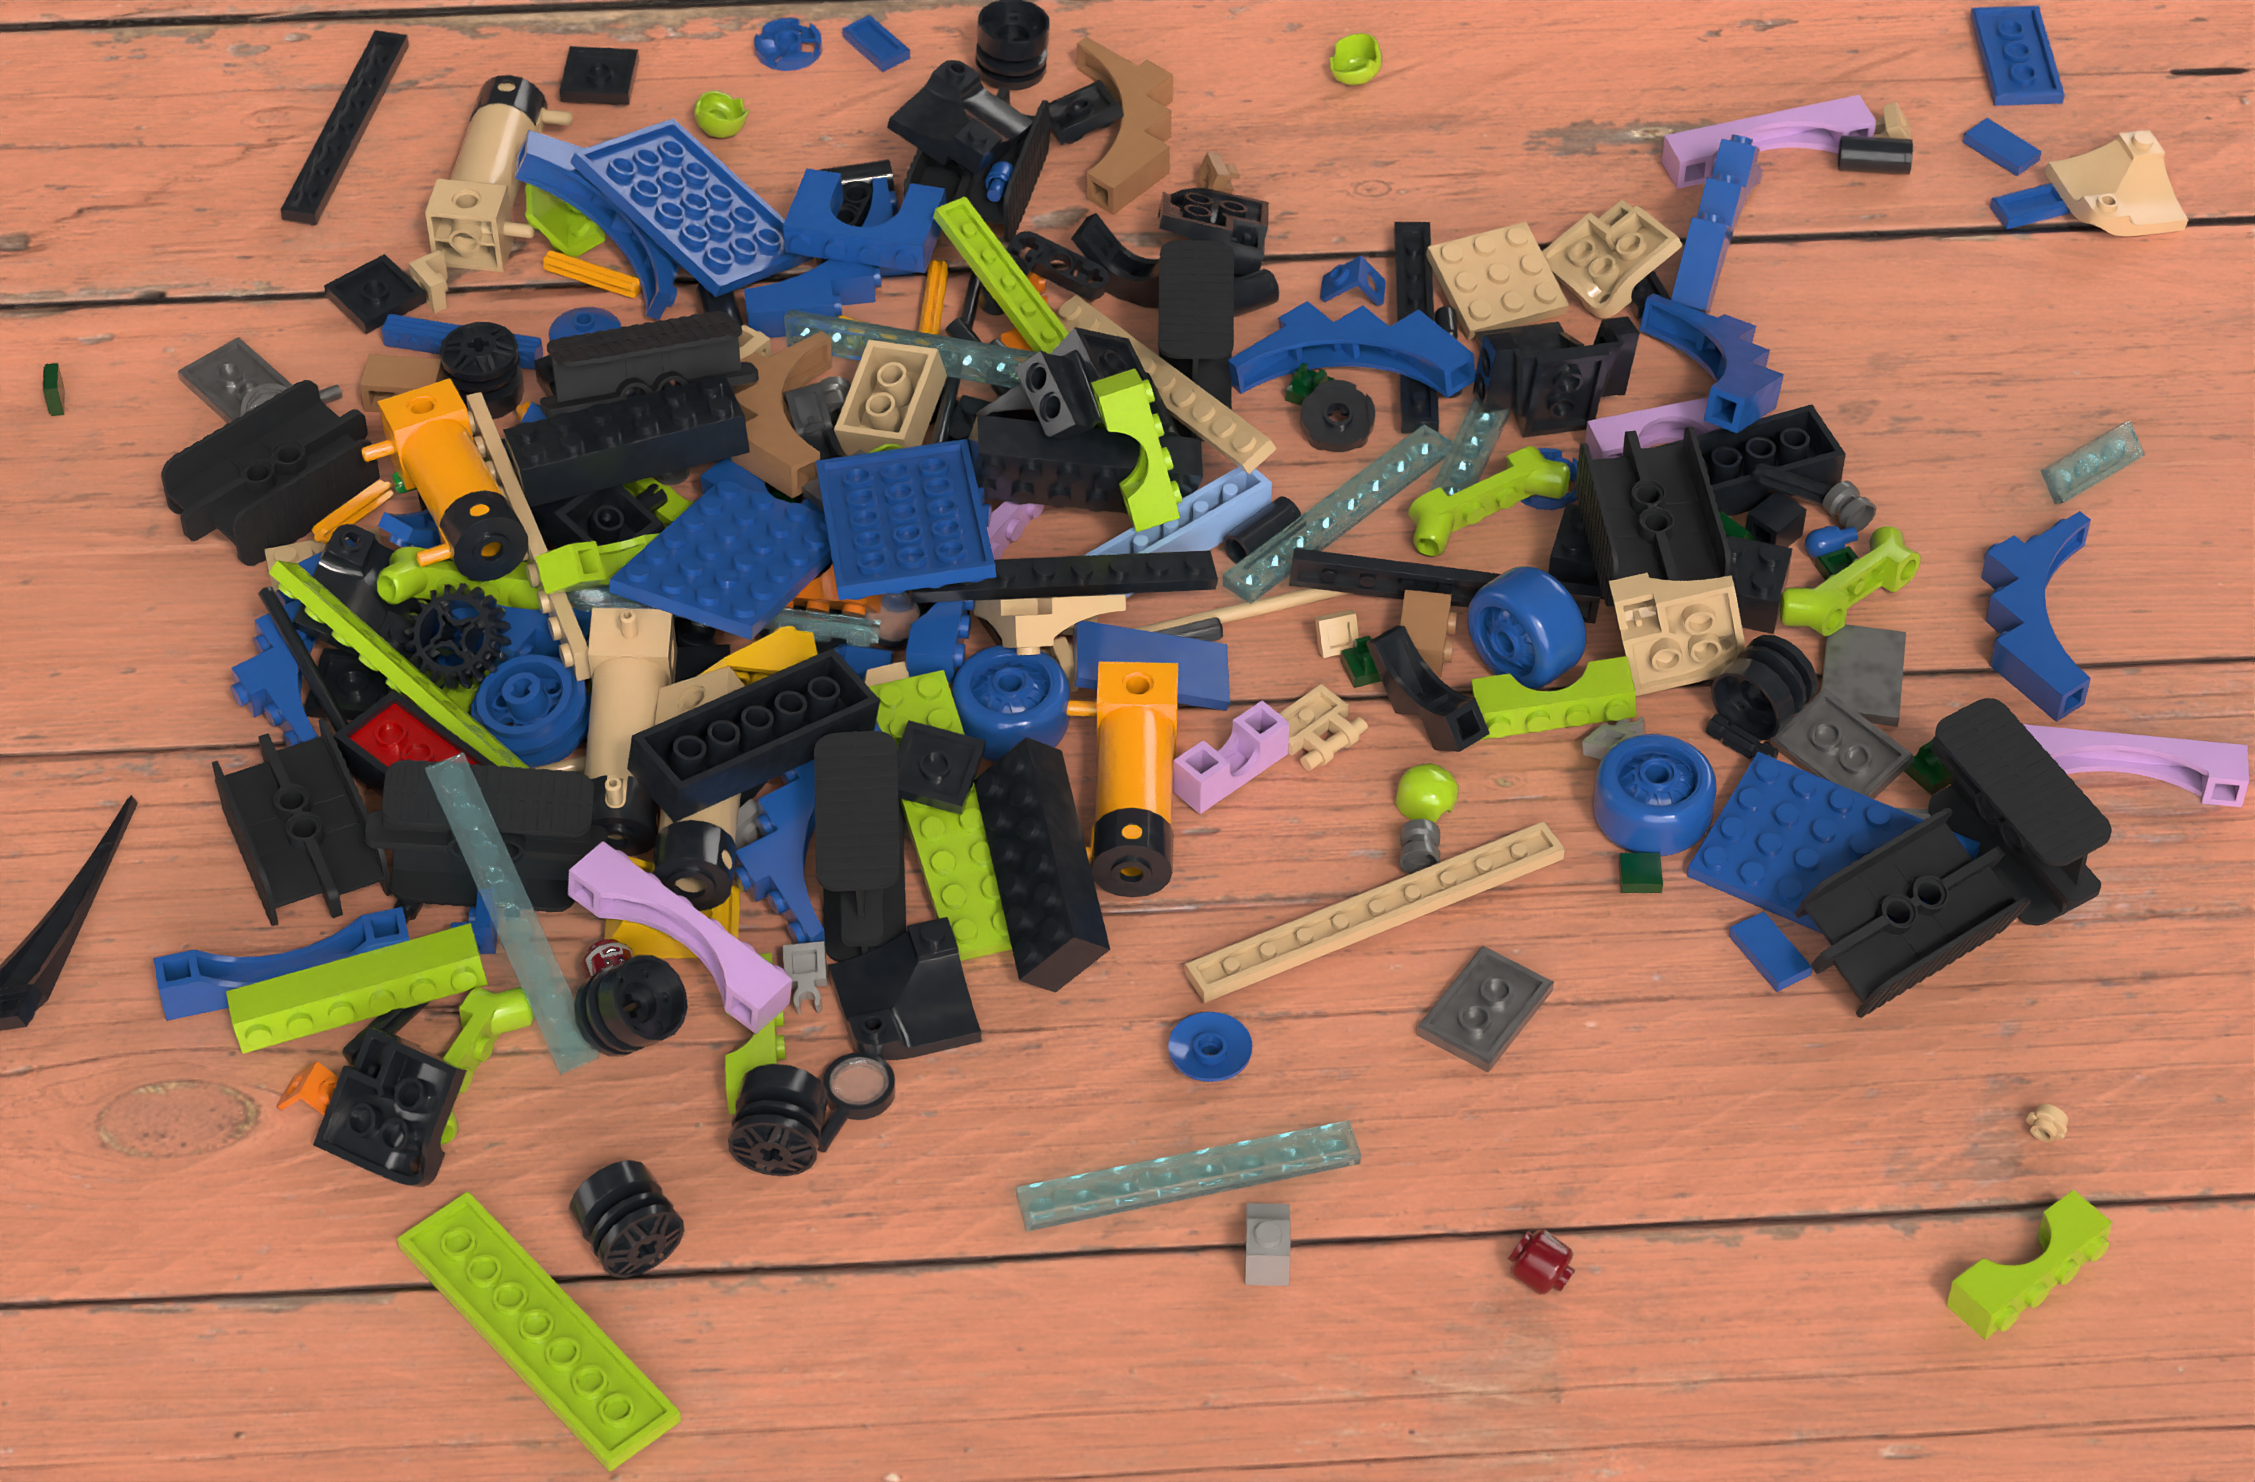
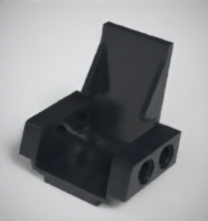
M1628 316L1602 319L1593 345L1587 346L1564 332L1559 321L1475 332L1474 339L1480 348V356L1473 394L1483 414L1491 413V411L1512 409L1523 438L1586 430L1587 421L1596 419L1601 397L1622 396L1626 394L1640 332Z
M1074 327L1050 354L1045 351H1039L1015 367L1021 383L976 413V415L1038 421L1041 423L1047 436L1071 440L1094 428L1097 423H1103L1091 382L1135 368L1142 381L1148 379L1155 398V402L1149 403L1152 415L1158 414L1164 435L1180 437L1150 374L1145 372L1129 338Z

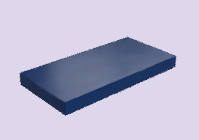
M2039 6L1971 8L1970 19L1994 106L2063 104L2065 94Z
M1084 620L1075 623L1073 627L1075 687L1097 690L1099 661L1178 663V703L1227 711L1230 704L1227 644Z

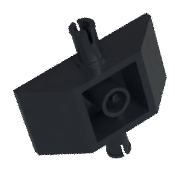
M655 483L649 485L647 489L636 497L622 485L530 507L539 531L557 548L573 543L596 541L597 546H602L643 535L661 533L666 528L653 512L667 503L668 498L663 489L654 494V491L659 489V485ZM609 586L600 587L612 599L619 597L618 595L609 593Z

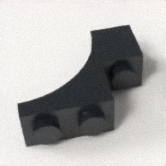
M1396 625L1366 643L1395 713L1420 715L1434 750L1460 752L1490 734L1476 698H1470L1456 692L1431 670L1413 644L1405 626Z

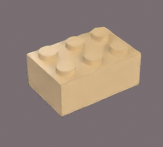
M868 340L834 428L837 439L848 456L853 455L860 449L867 453L871 449L884 444H898L902 448L922 445L947 377L938 349Z

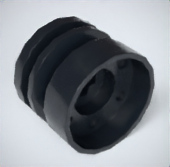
M998 0L983 7L978 15L975 71L980 73V78L983 81L998 88L1021 90L1032 87L1043 79L1047 67V46L1050 29L1049 17L1046 12L1036 4L1025 0Z
M474 322L456 328L442 341L440 358L445 375L444 380L451 379L467 411L466 396L479 392L482 393L492 419L503 417L514 411L522 401L524 384L520 369L519 348L514 334L506 327L492 322Z
M1761 635L1753 639L1747 648L1739 653L1737 659L1729 663L1715 677L1711 685V697L1717 712L1731 720V726L1733 723H1736L1762 740H1768L1776 736L1791 720L1793 714L1798 713L1804 704L1813 698L1818 689L1817 675L1812 663L1791 642L1776 635Z
M637 955L587 978L578 989L574 1003L575 1020L582 1037L594 1050L610 1057H624L676 1034L685 1021L688 1009L686 989L679 974L668 962L654 955Z
M769 1064L757 1066L746 1072L739 1084L735 1104L736 1113L732 1118V1129L728 1138L729 1152L737 1162L746 1168L764 1175L785 1177L801 1174L810 1169L818 1156V1144L821 1140L820 1128L824 1123L828 1103L826 1087L820 1079L808 1071L791 1065Z
M626 1160L616 1162L598 1170L581 1184L573 1194L569 1205L571 1220L583 1238L591 1244V1250L599 1258L603 1269L612 1277L628 1278L641 1275L655 1268L672 1254L680 1244L685 1231L683 1219L673 1208L671 1201L663 1195L662 1188L655 1177L642 1162Z

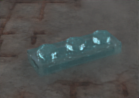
M2130 421L2117 425L2040 471L2054 503L2060 504L2065 503L2145 456Z

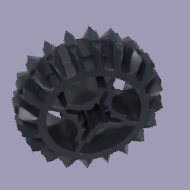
M460 583L457 591L452 585L445 584L443 596L436 590H430L432 601L427 603L422 599L417 600L419 607L423 610L419 615L416 613L409 614V618L416 622L415 627L404 629L406 635L414 638L404 645L407 651L414 653L409 659L410 663L415 667L421 666L419 672L423 673L427 678L431 677V681L438 687L445 683L448 689L456 690L460 682L463 688L471 689L473 677L482 684L486 678L484 674L486 670L492 673L498 671L497 666L493 664L496 658L501 661L507 660V655L500 651L501 646L512 644L511 639L502 635L511 629L510 623L502 621L506 615L505 609L501 606L495 607L497 599L494 596H485V591L480 587H475L471 591L470 586L466 583ZM467 607L476 609L480 614L474 618L469 616L459 620L458 617L453 615L452 610ZM439 621V631L437 635H435L432 638L434 628ZM455 627L463 632V634H460L462 636V639L459 641L461 646L453 642V639H457L454 637V634L457 632ZM484 635L482 646L480 650L477 652L476 644L478 640ZM456 653L465 663L457 666H444L437 661V658L442 655L448 657Z

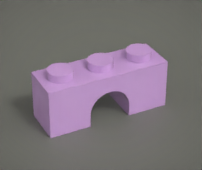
M1260 701L1233 720L1231 736L1220 750L1216 751L1203 740L1174 760L1173 792L1199 814L1203 813L1288 754L1289 722L1264 701Z

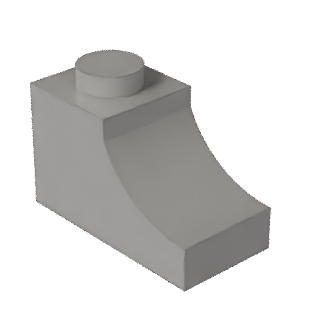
M1246 1203L1245 1285L1289 1286L1290 1204Z

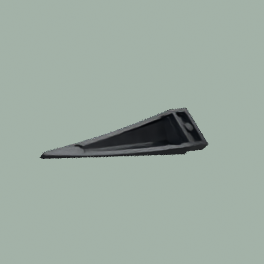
M132 795L126 800L89 859L57 902L0 965V1031L27 1027L34 1018L35 1012L49 1000L137 807L138 802Z

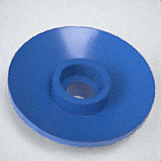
M579 307L561 314L554 320L549 330V339L551 341L565 336L571 337L577 334L582 335L600 330L617 329L621 327V323L614 314L597 307Z
M1202 1012L1183 1019L1172 1030L1168 1042V1052L1174 1066L1184 1075L1204 1082L1223 1081L1239 1074L1249 1063L1253 1047L1247 1028L1237 1019L1218 1012Z

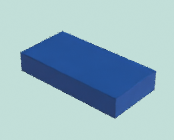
M871 15L842 28L843 38L881 72L910 59V49Z
M1989 118L1984 119L1964 134L1963 143L2016 176H2019L2040 161L2041 150Z
M2052 183L1994 197L1991 199L1990 204L1991 210L2006 230L2070 214L2069 208Z
M1764 911L1730 927L1729 937L1776 992L1811 976L1812 967Z

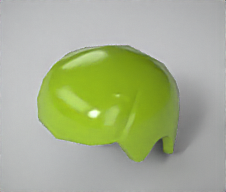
M1365 33L1351 34L1338 40L1335 43L1334 58H1329L1333 76L1339 82L1353 86L1371 81L1382 66V54L1379 43L1374 36Z
M715 90L703 93L694 106V117L698 126L707 135L720 139L735 136L740 132L749 114L748 109L744 110L742 98L733 99L728 94Z
M1431 763L1419 764L1408 769L1401 777L1397 786L1395 804L1401 814L1411 820L1426 819L1436 823L1444 812L1448 811L1451 813L1458 799L1459 785L1453 775L1443 767Z

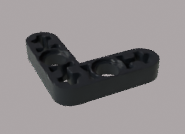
M1023 231L1016 234L1006 248L1028 279L1034 273L1089 300H1096L1105 294L1109 274L1104 267L1034 232ZM1026 247L1031 248L1024 259L1020 257L1021 250H1025ZM1059 260L1066 263L1069 268L1057 270L1052 267L1050 262ZM1075 270L1078 271L1076 277L1073 276ZM1090 279L1095 280L1092 284L1088 283ZM982 285L978 299L980 308L990 315L1005 314L986 287Z

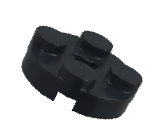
M1331 380L1316 386L1314 392L1303 400L1300 415L1301 427L1304 434L1309 438L1310 445L1317 450L1346 452L1365 446L1368 442V437L1373 431L1375 422V406L1371 397L1367 393L1365 396L1356 389L1357 385L1348 381ZM1334 410H1340L1342 416H1348L1342 422H1335L1329 417L1333 416Z

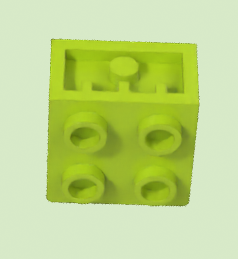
M526 183V219L530 226L536 230L539 229L549 239L551 245L556 250H561L564 254L577 258L606 241L605 231L581 211L555 195Z

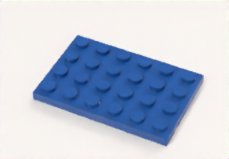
M674 118L578 150L573 154L570 163L715 297L798 266L814 258L786 253L783 234L785 219Z
M967 439L816 461L839 600H859L867 596L886 593L900 594L906 590L927 587L940 588L947 584L961 582L975 583L996 577L995 562Z
M719 480L610 578L609 593L752 640L832 561L825 515L808 509L803 504L789 503L774 498L766 492L752 491L740 487L735 482Z
M1757 752L1690 863L1687 877L1822 933L1808 914L1801 918H1796L1794 915L1801 901L1821 881L1828 879L1842 868L1848 867L1852 862L1871 853L1872 850L1880 848L1884 843L1890 842L1894 837L1900 836L1904 831L1910 830L1916 824H1920L1923 819ZM1953 832L1972 859L1975 860L1979 853L1980 843ZM1919 896L1922 902L1929 905L1926 899ZM1888 915L1891 921L1898 924V921L1893 916Z

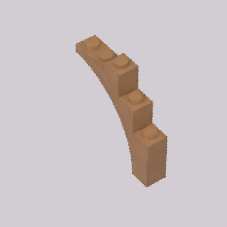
M1085 37L1077 43V70L1094 82L1101 80L1118 101L1124 114L1120 118L1121 127L1114 144L1101 161L1087 172V200L1114 215L1169 174L1170 146L1164 142L1171 137V110L1166 106L1173 101V74L1149 60L1136 66L1105 46Z
M822 331L767 358L755 352L741 359V362H750L758 369L759 380L754 383L734 386V394L745 415L750 453L732 457V462L791 498L802 494V486L818 477L816 461L820 460V452L805 442L789 424L785 416L787 409L782 392L805 386L815 377L832 368L831 336Z

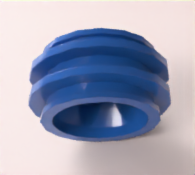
M529 654L512 658L497 666L498 671L496 673L491 672L477 690L471 705L472 717L530 768L559 762L568 757L582 743V740L588 733L591 695L586 689L584 680L577 682L571 667L565 668L562 660L558 657ZM506 723H514L513 726L505 725Z

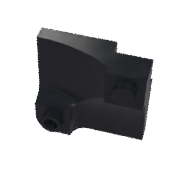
M948 60L932 72L925 86L889 118L887 128L945 166L953 159L977 175L988 164L993 166L1016 146L1029 133L1033 120L985 89L980 80V73L961 61Z
M1188 188L1172 194H1167L1163 191L1158 210V217H1160L1159 229L1179 234L1190 240L1222 241L1229 244L1234 251V277L1239 278L1261 269L1265 253V237L1268 230L1269 202L1208 188Z
M353 524L339 526L329 538L312 577L403 657L410 661L409 659L413 656V652L407 651L404 645L414 638L406 635L404 629L415 627L416 622L409 618V614L416 613L419 615L423 610L419 607L417 600L422 599L427 603H430L432 600L411 597L396 605L388 604L378 594L377 576L382 569L389 566V559L395 551L380 544L376 540L374 533ZM345 538L351 539L356 543V546L348 545ZM302 602L300 603L292 622L297 630L353 656H360V653L352 646L347 647L338 642L331 635L333 629L326 623H320L311 618L304 611L306 606Z
M948 917L907 926L908 931L893 941L858 957L829 965V976L852 1045L857 1051L869 1056H879L884 1060H902L982 1042L981 1029L972 1005L959 957L958 945Z
M369 1027L354 1067L344 1065L313 1146L397 1183L414 1187H425L436 1178L446 1154L441 1149V1138L467 1070L420 1048V1045L388 1031Z

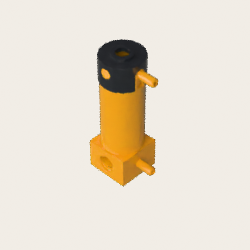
M449 378L377 401L386 440L363 447L361 453L366 462L390 455L391 461L401 477L406 490L417 488L436 523L442 544L417 552L416 558L419 566L425 567L450 558L451 560L453 559L461 574L471 580L482 582L496 580L511 573L523 561L528 551V535L474 443L467 408L451 379Z
M1099 661L1097 701L1069 700L1067 706L1068 716L1097 717L1098 759L1094 826H1092L1091 847H1086L1093 880L1101 889L1117 896L1131 898L1148 896L1160 891L1167 885L1172 874L1173 833L1171 825L1173 765L1177 751L1178 663Z

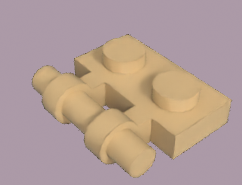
M1322 684L1279 713L1289 722L1288 753L1292 756L1302 748L1309 752L1300 759L1301 765L1307 771H1311L1318 765H1326L1333 760L1334 753L1343 747L1349 748L1358 742L1359 736L1368 729L1367 723L1361 717L1356 718L1351 723L1344 719L1348 716L1349 705ZM1327 730H1330L1334 735L1326 741L1319 737Z

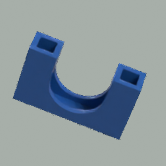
M806 168L783 224L786 253L920 273L926 272L942 230L934 220L933 215L935 208L946 204L945 188L910 183L899 212L891 220L877 226L856 227L845 224L837 219L843 203L841 173Z

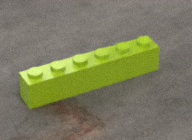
M471 923L232 989L226 991L232 1025L242 1054L387 1014L394 1009H405L469 991L476 987H483L488 985L473 928Z

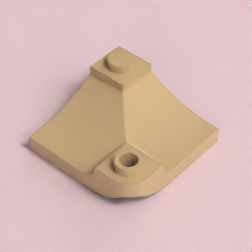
M2150 130L2119 133L2117 139L2096 150L2068 159L2051 161L2047 164L2046 176L2071 213L2083 223L2098 226L2112 235L2124 237L2184 231L2187 225L2188 218L2177 201L2166 172L2163 159L2165 151Z
M1622 199L1599 219L1589 212L1545 248L1542 253L1555 279L1570 290L1580 300L1585 309L1598 318H1608L1616 315L1632 302L1631 294L1637 283L1683 245L1677 235L1638 205L1633 208Z
M1647 572L1609 581L1625 656H1628L1636 696L1713 678L1729 663L1735 661L1742 650L1746 649L1735 587L1731 575L1706 580L1671 581L1649 578Z
M1125 595L975 600L974 616L984 618L994 626L1002 638L1003 647L1016 648L1017 655L1040 654V646H1054V637L1059 633L1061 635H1073L1075 623L1082 620L1097 623L1099 614L1125 611L1126 598Z

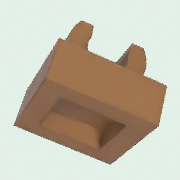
M1207 152L1195 181L1199 188L1233 193L1234 188L1229 178H1239L1240 173L1235 165L1224 164L1220 153Z

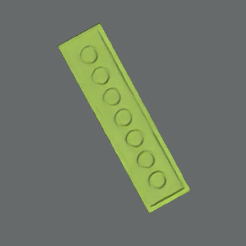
M944 670L868 686L880 699L876 723L882 732L888 733L895 739L897 750L908 720L965 735ZM974 783L962 815L899 798L936 919L948 917L958 945L960 961L1011 950L1012 947Z
M468 1191L397 1238L399 1249L609 1472L681 1422L680 1411Z

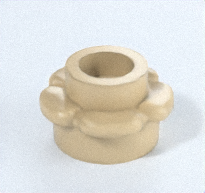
M2040 1104L2034 1113L2030 1112L2028 1114L2027 1123L2032 1125L2030 1131L2035 1138L2047 1143L2064 1139L2069 1120L2061 1109L2050 1104Z

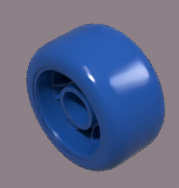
M1531 566L1512 568L1480 588L1469 604L1468 629L1471 640L1480 658L1495 675L1510 673L1521 685L1532 690L1539 689L1572 669L1580 661L1586 647V628L1577 603L1569 591L1555 577L1541 569Z
M1003 645L992 646L969 657L961 665L953 679L951 694L964 734L986 740V750L983 755L985 760L997 762L1025 737L1055 748L1066 734L1070 721V716L1067 715V706L1070 700L1068 679L1058 662L1041 650L1040 654L1017 655L1016 648H1006Z
M1643 734L1627 738L1613 746L1599 763L1593 793V812L1596 822L1610 841L1629 852L1660 853V856H1669L1683 852L1695 845L1705 835L1711 824L1717 791L1715 773L1708 759L1696 747L1676 737L1662 734Z

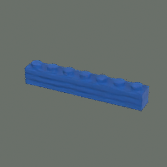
M389 314L382 327L384 346L440 355L442 341L451 331L462 325ZM514 334L519 348L520 368L535 370L534 360L542 358L544 355L542 339Z

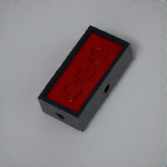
M394 689L334 734V739L350 773L382 798L386 771L390 765L399 760L410 759L414 761L424 760L428 762L438 761L443 763L497 766Z

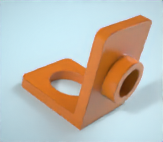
M316 1061L292 1078L276 1107L283 1110L299 1099H302L324 1116L339 1077Z

